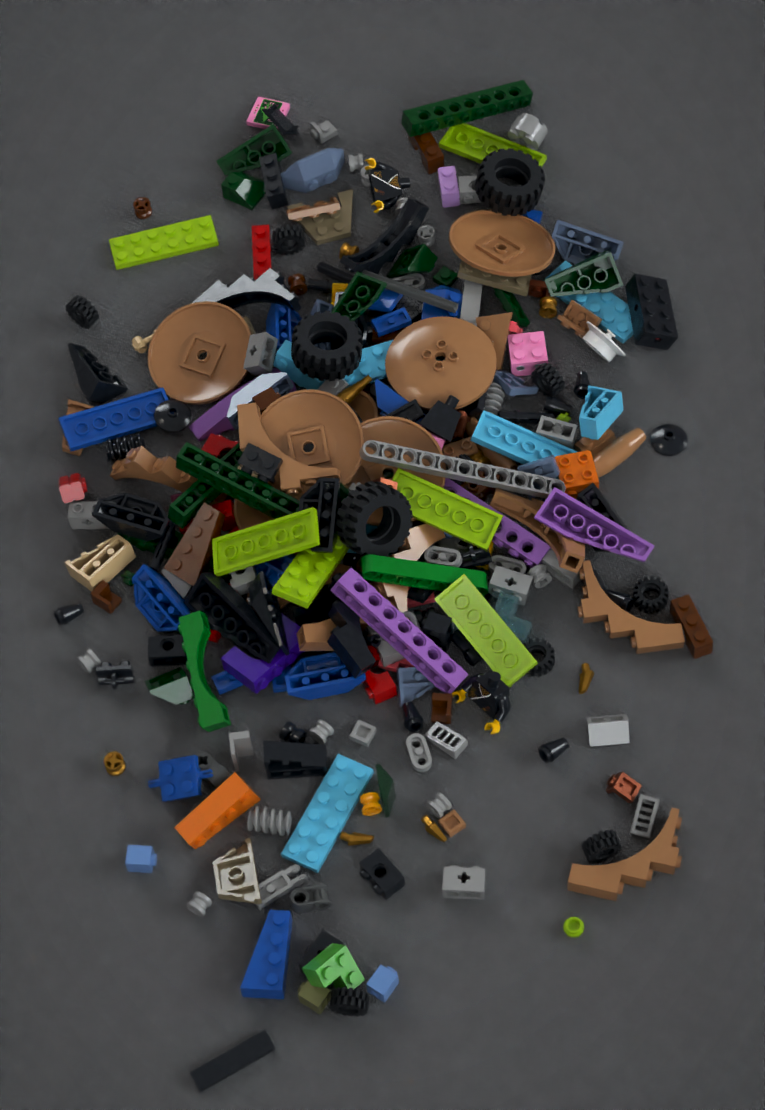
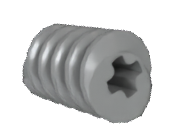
M492 382L487 389L488 393L485 399L484 410L497 416L498 411L502 408L505 393L499 384ZM481 414L475 416L477 420L480 419Z
M256 806L254 811L250 810L247 829L252 831L255 828L256 832H260L263 829L264 833H268L270 830L273 835L279 832L280 836H284L285 833L289 836L292 823L291 811H288L286 816H283V810H280L278 815H276L275 809L272 808L270 814H268L266 807H264L261 813L259 806Z

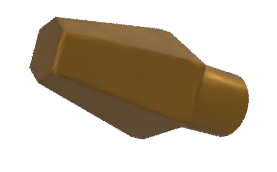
M589 663L581 665L582 673L579 674V694L587 692L594 676V672L590 670Z
M427 814L420 819L426 826L425 830L442 842L447 840L436 822L432 821Z
M342 832L340 839L347 841L348 846L371 843L374 836L356 832L352 834Z

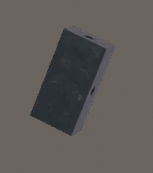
M634 274L626 284L625 290L635 344L669 350L678 339L667 279Z

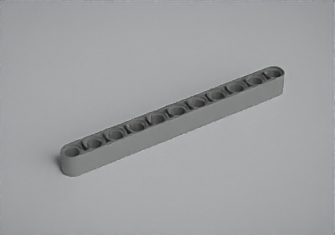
M375 440L366 441L359 451L360 457L365 461L547 499L552 491L551 486L557 487L562 492L566 490L564 482L559 479ZM365 447H371L374 454H368ZM384 451H390L392 458H387ZM403 455H408L411 458V462H406L403 459ZM422 459H427L430 465H423ZM440 463H446L448 470H443ZM459 466L464 467L467 473L462 474L459 471ZM478 470L484 472L485 478L478 476ZM496 474H500L503 477V482L497 480ZM515 478L521 480V486L515 483ZM533 482H537L540 485V490L534 488Z

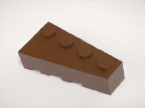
M204 502L164 566V569L194 586L201 573L208 572V565L211 557H213L212 539L220 536L226 516Z

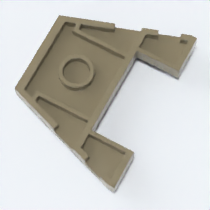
M352 189L337 193L341 205V210H337V213L329 215L321 213L316 218H309L307 216L302 217L301 221H296L305 229V232L316 245L351 237ZM301 202L287 206V210L302 206L303 204Z

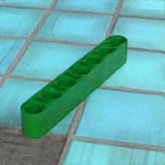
M372 554L361 558L362 577L365 580L444 591L460 576L465 574L483 596L489 592L487 573L483 571Z

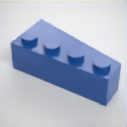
M269 910L240 986L242 997L285 999L293 922L291 911Z

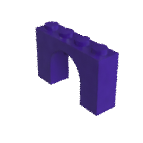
M283 614L282 619L289 655L286 656L280 648L271 663H267L262 659L249 657L234 646L221 657L223 669L255 694L265 689L287 666L293 664L297 657L306 652L299 650L297 632L301 627Z

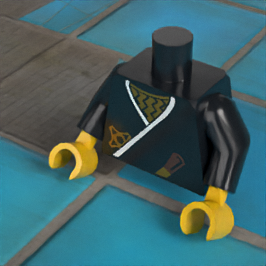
M374 158L365 159L364 161L369 163L365 170L372 169L369 171L368 177L373 199L371 205L377 207L374 213L391 209L402 196V189L410 188L409 177L400 178L398 170H394L393 167L377 162Z
M492 671L471 676L461 686V690L451 694L453 697L458 695L459 700L456 703H460L465 700V694L468 693V697L494 720L493 722L486 723L485 731L492 728L490 734H496L500 731L499 723L504 721L511 709V704L509 700V687L500 680L501 675L498 672Z

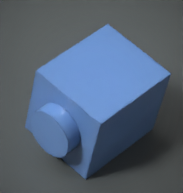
M128 845L125 860L127 871L152 873L153 866L157 865V854L154 853L153 847Z
M380 964L366 984L367 992L385 1003L399 984L398 973L392 967H384Z

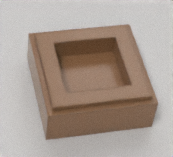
M454 809L438 820V824L449 838L466 828V823Z

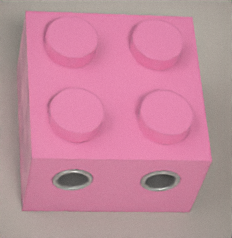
M544 331L508 335L507 349L511 374L516 377L532 375L531 373L542 363H547L548 365Z

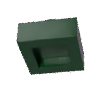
M443 266L433 277V282L438 285L451 287L458 279V274Z

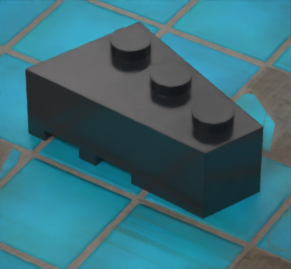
M263 740L264 765L268 780L317 777L327 774L326 745Z

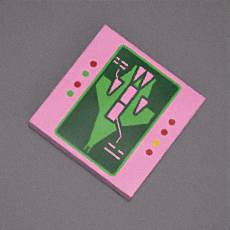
M258 96L246 123L248 126L266 129L274 123L266 116L262 109H269L273 104H280L277 109L287 116L290 103Z

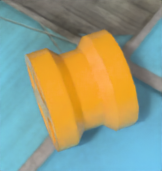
M369 792L360 796V803L363 805V815L373 816L382 811V806L378 802L380 800L378 793Z

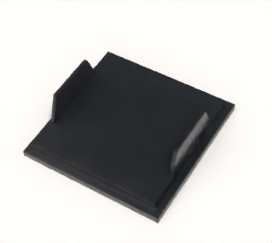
M273 104L269 109H262L284 135L299 134L297 130L299 125H293L277 109L280 104Z

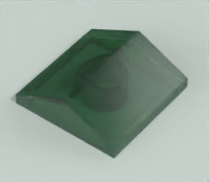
M375 764L385 818L390 817L395 800L394 781L380 764Z

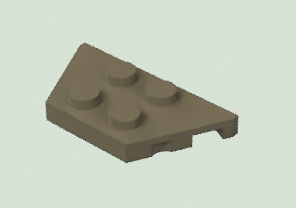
M247 838L244 840V845L238 849L232 848L224 856L213 861L217 894L219 899L262 904L251 838Z

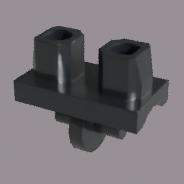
M468 545L467 549L459 550L462 564L458 568L470 569L476 566H485L492 562L489 548L485 551L476 546Z
M121 661L118 666H112L110 662H102L100 667H96L99 685H112L113 690L118 689V684L134 683L133 669L129 661Z

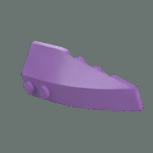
M275 367L271 373H280L281 371ZM253 380L219 401L189 426V429L198 441L207 439L211 433L220 435L223 431L235 430L227 418L231 398ZM295 385L292 388V390L289 391V393L297 390Z
M556 487L553 488L534 516V519L566 538L641 562L646 561L655 547L653 544Z

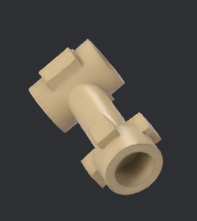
M154 334L144 339L140 336L134 337L132 339V346L135 351L139 353L146 352L148 349L147 345L150 344Z

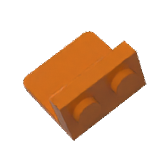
M586 450L555 457L560 470L558 478L564 482L566 487L564 493L575 499L581 491L592 483L599 489V479L591 451Z

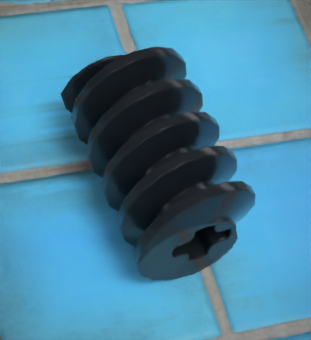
M140 435L137 436V440L130 436L129 441L123 436L122 442L116 437L114 443L108 438L106 444L108 461L110 462L111 456L114 461L118 460V456L124 459L132 448L143 446L146 449L145 441L142 440Z

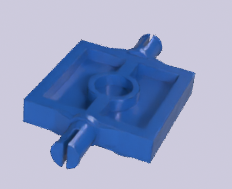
M197 755L159 761V779L149 780L148 783L150 784L148 786L149 788L160 786L162 802L202 796V779L213 777V774H210L213 771L212 769L201 771Z

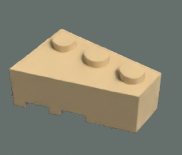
M116 535L96 545L97 548L88 553L86 551L81 553V557L73 561L68 560L64 562L70 576L91 592L102 580L108 583L136 558L131 543L120 535Z

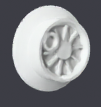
M586 322L589 331L582 339L607 362H610L616 355L626 356L611 339L616 336L609 329L606 330L607 333L605 334L591 322Z

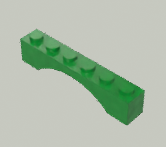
M197 611L179 617L180 624L178 629L183 636L182 648L187 655L186 667L191 674L190 686L195 693L194 704L199 712L198 723L202 729L208 732L230 726L231 722L227 706L220 702L212 693L204 673V652L211 635L208 616L202 611Z

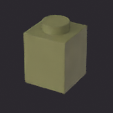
M309 980L306 983L303 982L297 991L299 1002L320 1015L331 999L330 989L311 986Z

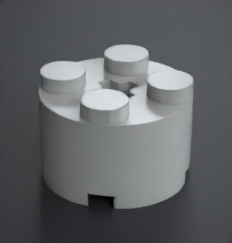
M522 113L521 116H517L507 134L510 141L537 151L547 135L548 129L544 123L541 125L538 122L540 119L528 113Z

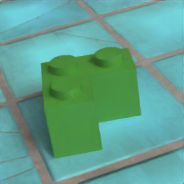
M330 944L302 968L311 986L326 988L333 983L335 989L346 987L347 989L353 988L354 990L365 980L348 948L342 944Z

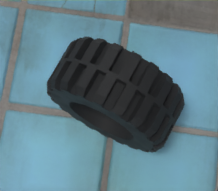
M508 148V150L499 149L498 152L493 151L489 153L481 162L475 181V191L479 200L484 202L485 207L491 208L492 212L502 213L503 216H507V214L511 216L523 215L527 211L533 210L540 200L545 184L544 171L539 166V162L536 159L533 160L532 156L528 153L526 155L523 151H515L512 148ZM498 178H511L522 186H507L500 182Z
M319 311L315 312L314 315H307L297 323L293 330L291 357L295 366L298 369L300 368L304 375L308 374V377L312 379L318 378L319 381H335L337 378L339 380L345 378V375L349 376L358 368L359 362H361L363 337L360 328L357 327L358 325L354 321H350L349 317H343L337 312L334 314L330 313V311H325V313H320ZM321 342H329L338 345L340 348L323 350L314 345Z
M370 481L366 482L365 485L360 484L356 486V490H351L348 493L349 496L342 500V507L337 512L339 517L336 518V525L339 526L337 533L340 536V540L346 547L362 557L369 554L388 557L389 553L394 554L398 551L397 548L399 546H403L405 543L403 541L410 534L408 532L409 528H412L413 522L411 518H413L412 510H410L411 505L402 493L382 482ZM383 507V517L380 524L374 531L366 534V524L370 515L376 509Z

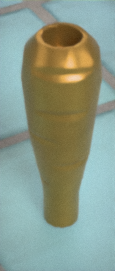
M369 375L365 376L362 380L347 387L336 396L348 404L351 403L364 387L372 381Z

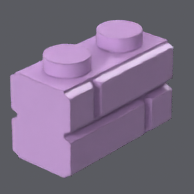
M455 166L439 167L438 182L442 207L459 206L460 196Z

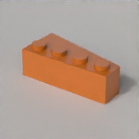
M234 772L174 828L196 850L261 799Z

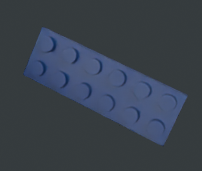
M162 387L58 418V421L71 452L108 441V438L112 440L116 437L119 438L156 427L157 424L154 419L155 409L160 403L169 399Z

